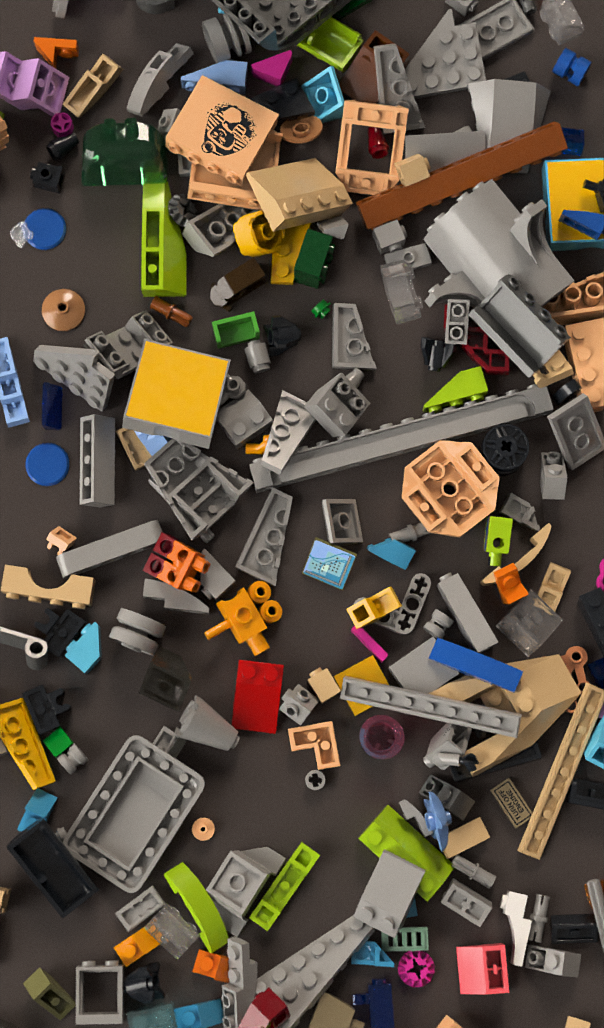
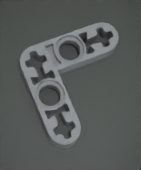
M416 574L409 584L399 611L394 610L389 613V621L383 623L377 620L373 624L400 635L411 633L431 586L430 578L426 574ZM420 578H423L424 584L427 585L422 587L419 594H423V598L417 594H410V590L416 591L417 584L414 582L415 580L419 581ZM362 597V598L357 599V600L354 602V604H356V603L362 601V600L365 599V598ZM415 598L418 601L419 606L416 610H409L407 608L406 601L408 599ZM402 610L408 614L415 615L414 619L411 616L409 617L407 624L410 625V629L405 628L404 631L400 629L401 625L398 624V621L402 622L406 614H401Z

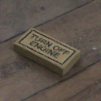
M507 778L490 790L515 829L531 818L532 811L510 778Z

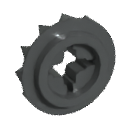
M176 194L169 200V213L172 219L182 227H185L187 222L197 217L199 213L195 209L196 204H193L191 199H187L184 194Z

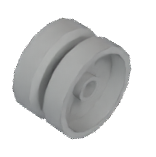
M121 608L117 620L119 623L127 626L128 629L114 626L109 638L133 651L155 656L158 644L154 640L147 638V636L162 638L166 626L146 616Z

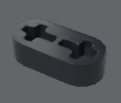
M573 379L563 385L552 397L559 406L573 398L582 387L577 379Z

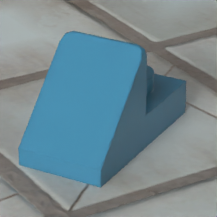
M39 788L36 789L25 807V814L17 830L22 832L41 818H44L47 822L58 797Z
M221 998L175 1008L179 1028H208L223 1023Z

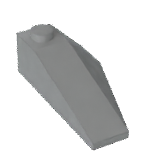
M218 204L188 221L182 236L194 251L214 257L228 249L236 240L235 233L233 232L234 223L243 215L259 210Z

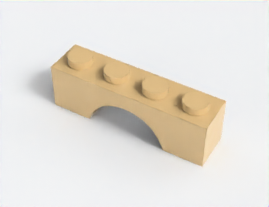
M5 565L1 592L6 594V598L19 600V597L22 596L28 597L30 602L41 603L43 599L49 600L51 605L63 606L64 603H70L72 608L85 609L86 606L92 607L96 580L92 577L71 574L70 578L62 586L55 589H45L35 584L28 568Z

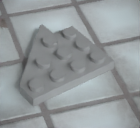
M448 9L405 69L415 99L466 90L469 83L486 81L476 22L455 26L452 9Z
M39 345L34 352L33 362L39 369L47 371L57 382L65 384L72 393L80 395L91 407L103 412L108 406L115 374L98 362V350Z

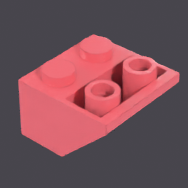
M504 944L456 947L460 994L509 993Z

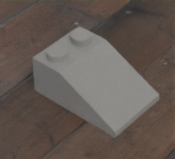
M384 850L353 917L395 938L404 925L426 870Z

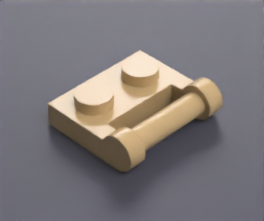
M558 350L543 366L547 374H542L539 370L533 377L537 387L543 388L573 375V368L561 351Z

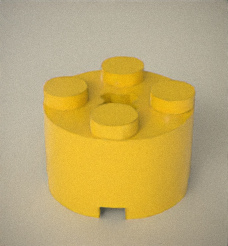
M263 210L245 214L233 225L237 245L244 256L258 257L274 253L281 248V241L285 237V229L272 231Z

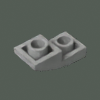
M448 299L445 332L446 344L467 345L470 300Z

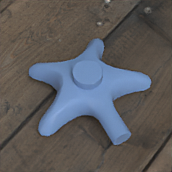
M429 792V800L423 799L427 810L425 822L428 830L433 832L432 837L437 839L439 848L443 852L448 843V824L452 823L451 815L448 810H444L437 795Z

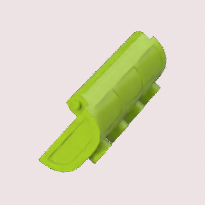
M330 17L296 46L344 73L356 58L364 40L360 33Z

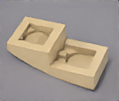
M550 562L533 605L554 614L571 570Z
M481 817L448 832V843L443 851L446 859L490 838Z

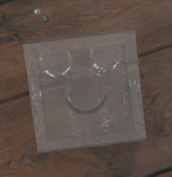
M532 589L528 591L529 595L521 598L496 625L527 657L541 647L563 621Z

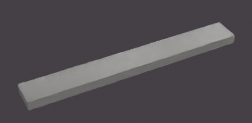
M343 677L340 699L509 737H518L522 714L354 677Z

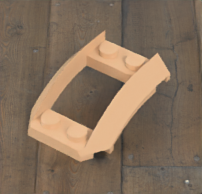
M344 100L335 173L339 181L344 184L347 192L375 195L394 187L400 180L394 163L402 160L409 108L399 105L390 106ZM352 124L395 129L389 174L347 169Z

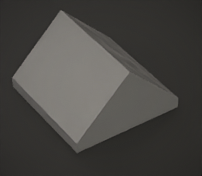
M356 499L322 500L328 542L336 546L362 543L363 538Z

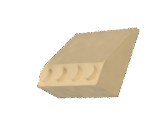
M316 158L251 171L245 174L273 232L341 216L353 204L344 184Z

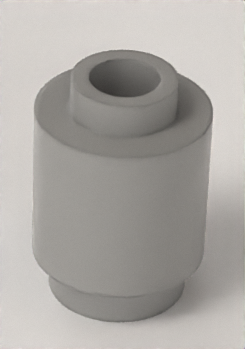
M260 340L247 343L248 347L244 350L249 367L253 370V373L257 374L269 370L271 361L266 344L261 343Z

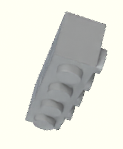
M96 414L81 417L80 505L99 508L114 505L115 418Z

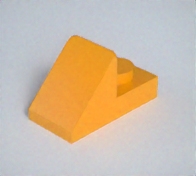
M152 921L115 946L114 949L127 967L160 945L165 939Z

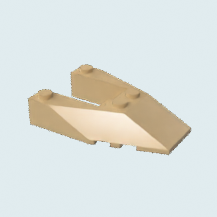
M559 654L505 663L523 671L514 693L472 676H464L429 693L468 703L480 697L486 707L522 714L517 738L497 734L465 752L462 757L473 753L479 764H475L477 770L470 772L472 777L533 746L544 732L581 695L578 686Z

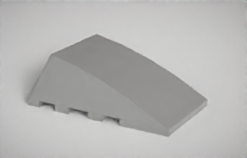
M501 79L467 84L472 99V110L475 113L477 122L476 129L477 131H485V149L541 127L551 92L547 88L535 82ZM530 164L523 166V169L517 173L527 174Z
M171 439L144 463L191 540L206 533L237 504L254 484L248 478L246 480L239 476L238 472L233 469H228L219 464L218 460L213 457L209 458L195 446L178 442L174 439Z

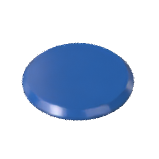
M42 208L35 210L26 218L23 233L27 242L34 248L49 250L55 248L63 241L66 234V224L58 212Z
M53 443L37 445L29 452L26 458L27 474L32 481L39 485H56L66 477L69 471L68 455L60 446Z

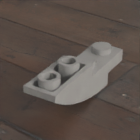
M176 43L167 53L158 51L139 76L129 98L127 111L139 116L147 113L169 89L166 81L172 78L174 73L194 54L191 48Z
M234 936L228 938L229 983L222 985V1022L224 1028L239 1027L251 1002L254 1001L257 982V962L250 959L249 942Z

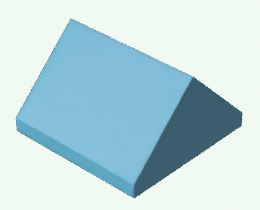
M333 66L328 67L301 85L315 110L314 116L319 118L322 123L343 117L344 99Z

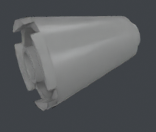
M194 696L195 701L191 700L179 720L182 726L180 729L176 727L174 735L228 751L230 748L234 749L240 739L237 736L238 731L202 698Z

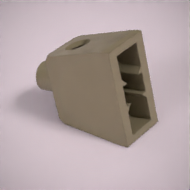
M325 991L317 1001L308 1028H364L365 1023L353 1018L355 1012L353 1006Z

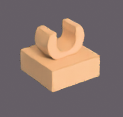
M58 526L49 533L46 539L49 541L47 548L50 550L54 545L59 548L57 555H60L69 549L77 538Z

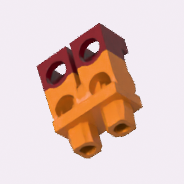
M161 532L153 548V551L159 554L151 553L142 571L177 589L198 592L201 582L194 577L197 571L205 574L211 563L204 558V554L179 541L176 537Z

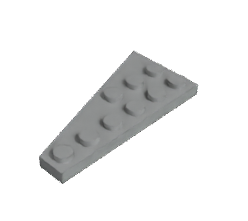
M351 916L257 978L254 998L258 993L270 988L288 1006L291 1016L278 1028H295L300 1023L299 1020L304 1013L314 1006L332 984L333 978L337 973L346 967V962L355 952L360 950L374 933V928Z

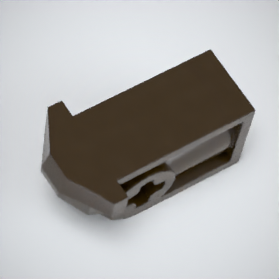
M254 257L218 280L217 284L215 282L211 284L210 299L215 306L230 312L232 310L231 304L266 283L265 274Z

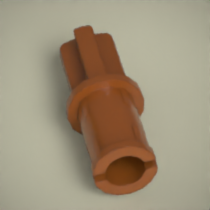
M155 296L151 302L150 309L166 316L167 320L172 319L184 327L190 325L193 317L178 309L176 304L171 305L158 296Z

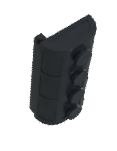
M44 818L32 823L15 836L6 846L62 919L99 891V888Z

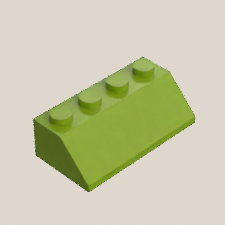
M389 805L381 811L358 837L379 858L383 851L387 850L426 870L417 891L425 901H428L454 869L451 861L446 859L440 851Z

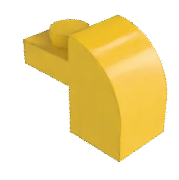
M391 586L370 598L363 599L346 610L356 629H359L385 617V615L402 607Z

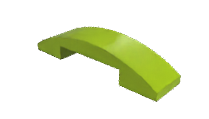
M301 842L249 918L268 931L320 857V854Z
M182 862L164 873L163 875L175 894L179 892L202 931L199 933V936L209 953L211 954L227 944L229 937L221 916L209 894L193 872Z

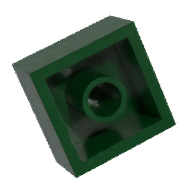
M307 229L294 267V282L319 289L320 283H325L328 274L327 263L331 264L335 253L332 236Z

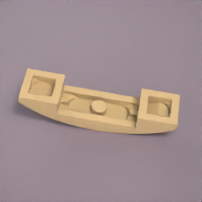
M549 523L529 540L535 547L515 563L518 573L536 557L544 546L552 527ZM500 566L485 577L480 584L482 586L497 584L493 572L501 569Z

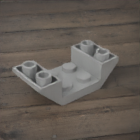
M147 310L132 316L125 327L108 335L100 331L85 339V342L91 349L99 351L98 358L107 369L115 374L117 379L136 371L144 339L168 345L173 343Z

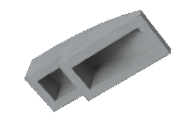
M145 578L144 599L165 601V610L210 615V609L190 593L177 589L168 583Z

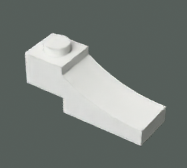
M507 891L506 895H502L500 908L503 909L502 913L507 915L511 927L512 955L510 963L522 967L532 922L529 919L523 918L528 896Z

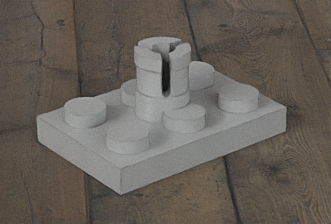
M584 393L547 416L569 469L574 470L604 450V436L590 400Z

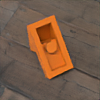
M34 37L37 51L55 69L57 55L63 58L79 56L77 40Z
M514 563L493 572L503 604H511L529 595L521 583L518 569Z
M199 949L192 972L214 978L216 981L229 983L228 957L216 953L210 954L209 951Z

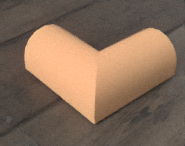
M332 721L288 729L291 750L298 751L314 748L318 770L340 766Z

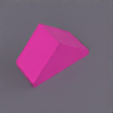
M288 50L251 64L253 77L274 86L283 84L292 64V51Z

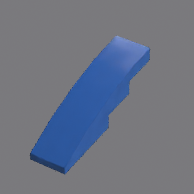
M563 210L558 220L595 240H598L600 234L604 235L603 214Z
M437 638L428 658L469 677L472 676L488 684H494L512 693L515 692L523 674V671L440 638Z

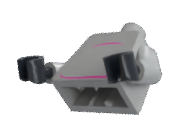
M446 723L432 737L423 761L430 768L436 765L441 770H445L450 765L460 766L465 764L469 772L476 771L475 764H479L476 756L473 753L462 756L466 752L471 732L475 733L476 738H483L487 735V731Z

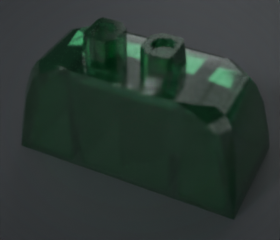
M111 118L105 119L104 123L95 125L84 133L82 142L83 186L166 184L168 182V149L165 147V140L162 134L154 126L137 122L136 118H127L124 123H116V120Z

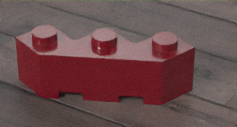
M445 305V307H444V331H445V332H446V319H447V305ZM468 327L467 345H457L478 366H481L482 371L486 375H508L509 357L501 349H487L488 335L480 327Z
M267 988L264 992L256 995L238 1028H278L291 1017L288 1006L270 988Z

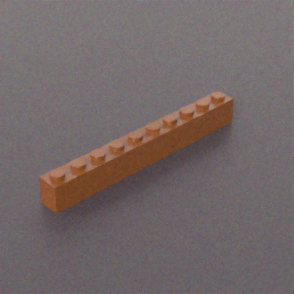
M555 121L429 172L430 177L407 187L399 184L355 202L364 226L367 229L373 230L390 220L391 222L403 219V215L410 212L411 214L419 213L423 210V207L429 204L435 206L442 203L443 199L449 196L451 198L458 197L463 194L464 190L469 188L472 190L481 181L486 182L491 179L497 181L503 178L502 175L505 173H517L527 164L536 165L543 161L542 158L549 155L550 157H556L562 154V150L568 147L561 125Z

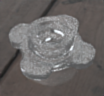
M20 221L18 225L11 229L10 236L13 241L17 242L18 247H24L29 239H33L34 233L28 229L26 222Z

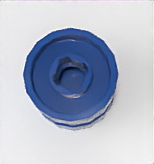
M565 48L552 72L561 78L568 77L570 83L579 86L592 62L582 56L577 58L575 52Z

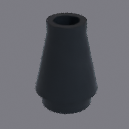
M72 132L69 135L49 141L46 149L53 160H61L79 144V140Z

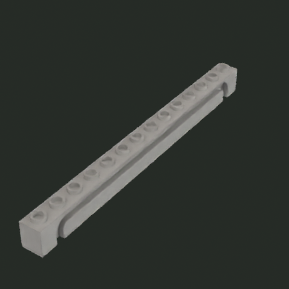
M533 384L524 391L519 392L518 389L506 392L505 396L498 397V395H492L479 403L476 400L469 401L464 404V407L457 409L455 406L443 409L442 413L428 412L423 414L420 419L414 420L413 417L401 420V424L394 426L392 423L380 426L379 430L365 429L360 431L359 435L353 437L347 434L338 437V441L329 443V440H324L316 443L317 446L308 448V446L299 447L281 475L261 466L263 457L253 460L252 464H249L256 493H260L272 488L286 486L427 448L440 440L453 441L490 431L493 427L501 424L512 425L549 415L554 408L547 386L539 388L536 384Z

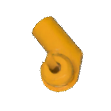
M264 435L263 442L246 443L245 454H264L269 435Z

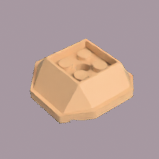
M440 440L405 467L401 498L429 533L460 538L495 511L500 477L472 442ZM451 485L454 487L455 493L448 495L444 492L443 487Z

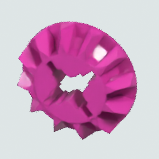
M408 951L399 961V976L405 984L411 987H423L431 981L435 973L434 962L424 951ZM413 959H415L418 965H426V967L420 970V978H418L415 972H407L413 968Z

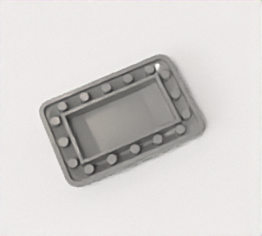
M139 735L129 737L64 837L63 844L74 858L128 893L137 892L145 883L205 787L204 778L144 737Z

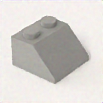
M249 390L238 399H234L220 408L216 421L237 450L272 427L273 424L271 416Z

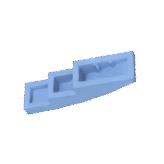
M8 337L0 339V401L3 406L7 426L10 428L30 421Z

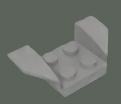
M269 847L230 851L206 889L221 916L226 930L236 937L239 936L248 922V919L244 916L270 874L276 876L286 858Z

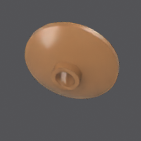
M303 115L295 120L289 121L287 119L281 125L280 133H283L282 138L290 143H306L316 139L321 134L323 125L316 116L308 117Z
M58 289L45 298L42 305V316L47 325L52 329L70 331L82 322L85 316V304L76 292L69 289ZM66 305V310L60 311L59 306Z

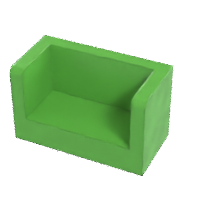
M254 311L212 322L218 349L260 339V331Z

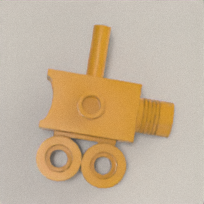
M256 581L249 586L247 592L243 587L237 591V595L233 599L228 601L221 600L216 603L225 621L204 632L206 638L210 640L230 628L239 644L245 641L249 644L248 646L252 649L251 651L254 656L270 648L261 631L267 629L265 623H274L282 616L281 605L274 600H268L271 596L270 586L266 582ZM258 588H261L264 593L262 596L258 595ZM254 603H255V604H262V605L260 606V608H259V612H258L256 606L254 605ZM269 607L274 609V615L269 614Z

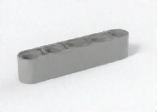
M159 521L147 522L56 556L62 577L69 578L71 574L78 575L154 547L162 532Z

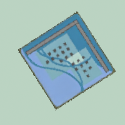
M316 537L302 574L343 590L357 554Z

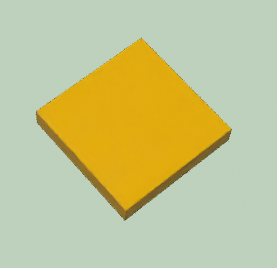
M373 655L334 676L340 690L342 689L344 676L389 685ZM346 700L354 716L373 707Z

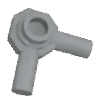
M227 374L220 405L229 398L238 399L246 392V383L239 376Z

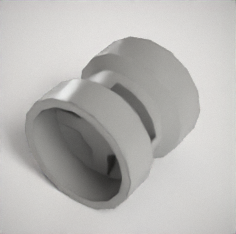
M435 609L431 615L432 619L426 622L423 629L433 637L442 639L445 635V629L449 628L454 621L443 612Z
M75 743L69 747L67 754L62 753L57 757L60 764L70 775L76 771V766L84 765L88 761V758Z

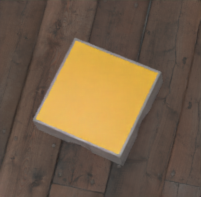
M144 339L123 416L122 428L149 435L166 436L178 442L209 449L231 360Z

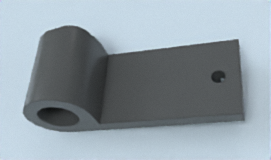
M0 626V643L25 650L26 663L29 668L41 670L47 666L49 660L48 647L44 640Z

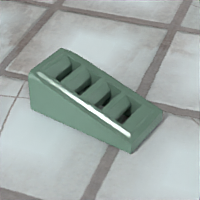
M427 926L402 927L399 931L402 932V946H398V934L393 938V946H389L388 935L381 932L383 951H429ZM407 932H411L412 945H407ZM416 932L421 934V945H417Z

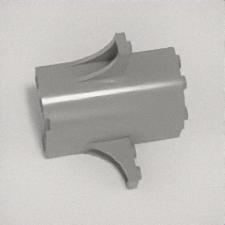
M493 179L485 184L481 181L472 189L473 192L470 194L468 192L463 193L457 199L458 202L446 214L443 212L434 219L435 223L427 229L428 233L423 240L450 272V275L444 280V284L441 286L436 284L428 291L430 295L426 298L425 302L429 307L438 303L448 302V299L470 300V306L475 308L499 284L498 281L508 274L518 279L523 289L531 293L535 297L536 302L543 307L564 292L574 282V279L554 256L546 241L543 231V215L547 208L545 202L542 199L536 204L531 202L522 209L520 214Z

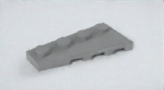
M394 43L374 46L379 104L399 105L409 108L406 130L425 128L397 45ZM382 128L383 134L395 132V129Z
M284 390L281 393L261 461V466L281 475L316 421L304 408L307 402Z
M275 488L271 489L234 567L274 587L277 581L292 496Z

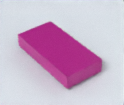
M354 626L351 629V632L381 663L388 657V653L363 628L356 629Z

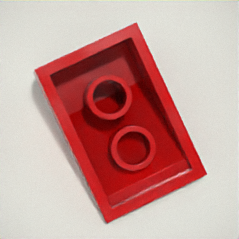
M239 660L232 726L235 729L276 734L284 665Z

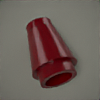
M370 126L368 128V153L374 159L384 158L388 155L389 145L382 130L379 127Z

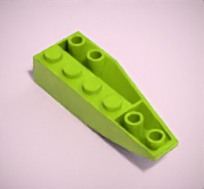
M144 171L141 290L143 297H187V254L180 227L169 213L168 204L172 196L165 171Z

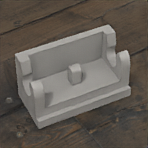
M455 878L450 882L449 888L444 892L441 900L442 904L481 927L492 909L491 901Z

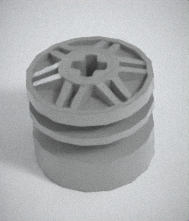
M226 13L223 14V25L220 24L216 17L202 22L204 36L216 64L225 60H231V49H233L237 57L242 56L241 47L245 54L252 52L250 35L236 22L231 21Z

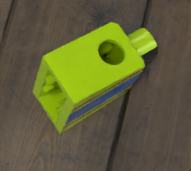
M486 517L484 551L489 552L488 565L501 566L502 553H509L513 518ZM496 538L500 539L499 547H494L493 545Z

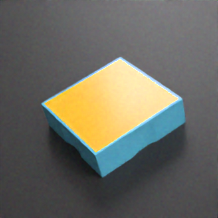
M604 158L545 160L541 172L543 199L547 205L545 220L546 241L551 251L579 250L589 247L604 249L603 234H600L598 240H595L558 221L563 210L587 211L604 215V212L601 213L599 210L596 193L583 188L585 179L596 183L604 179Z

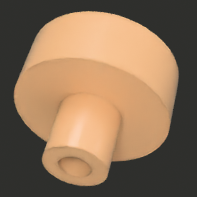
M199 818L193 823L192 833L198 840L205 841L214 835L215 826L210 819Z

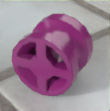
M59 112L52 117V130L58 138L69 135L74 131L72 119L67 113Z

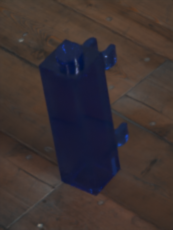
M386 978L372 979V983H367L368 993L352 994L353 1005L369 1004L370 1028H395L391 982H386Z

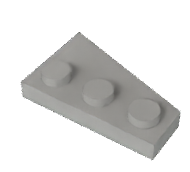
M333 304L332 368L376 370L377 367L372 359L371 349L366 341L356 304Z

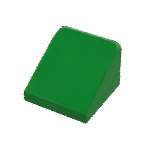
M61 726L43 740L55 758L66 752L74 744Z

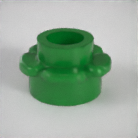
M323 299L311 312L315 315V318L320 317L323 319L331 311L329 308L331 303H327Z

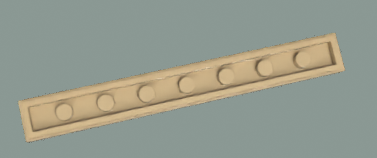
M589 683L585 684L517 851L540 860L604 704L603 689Z

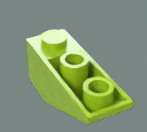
M481 366L460 371L424 404L423 413L428 411L437 413L446 406L459 407L468 400H476L477 402L483 400L488 392Z

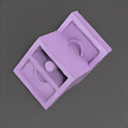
M7 51L0 52L1 99L20 110L39 108L52 117L61 112L69 81L67 75L39 58L21 61Z

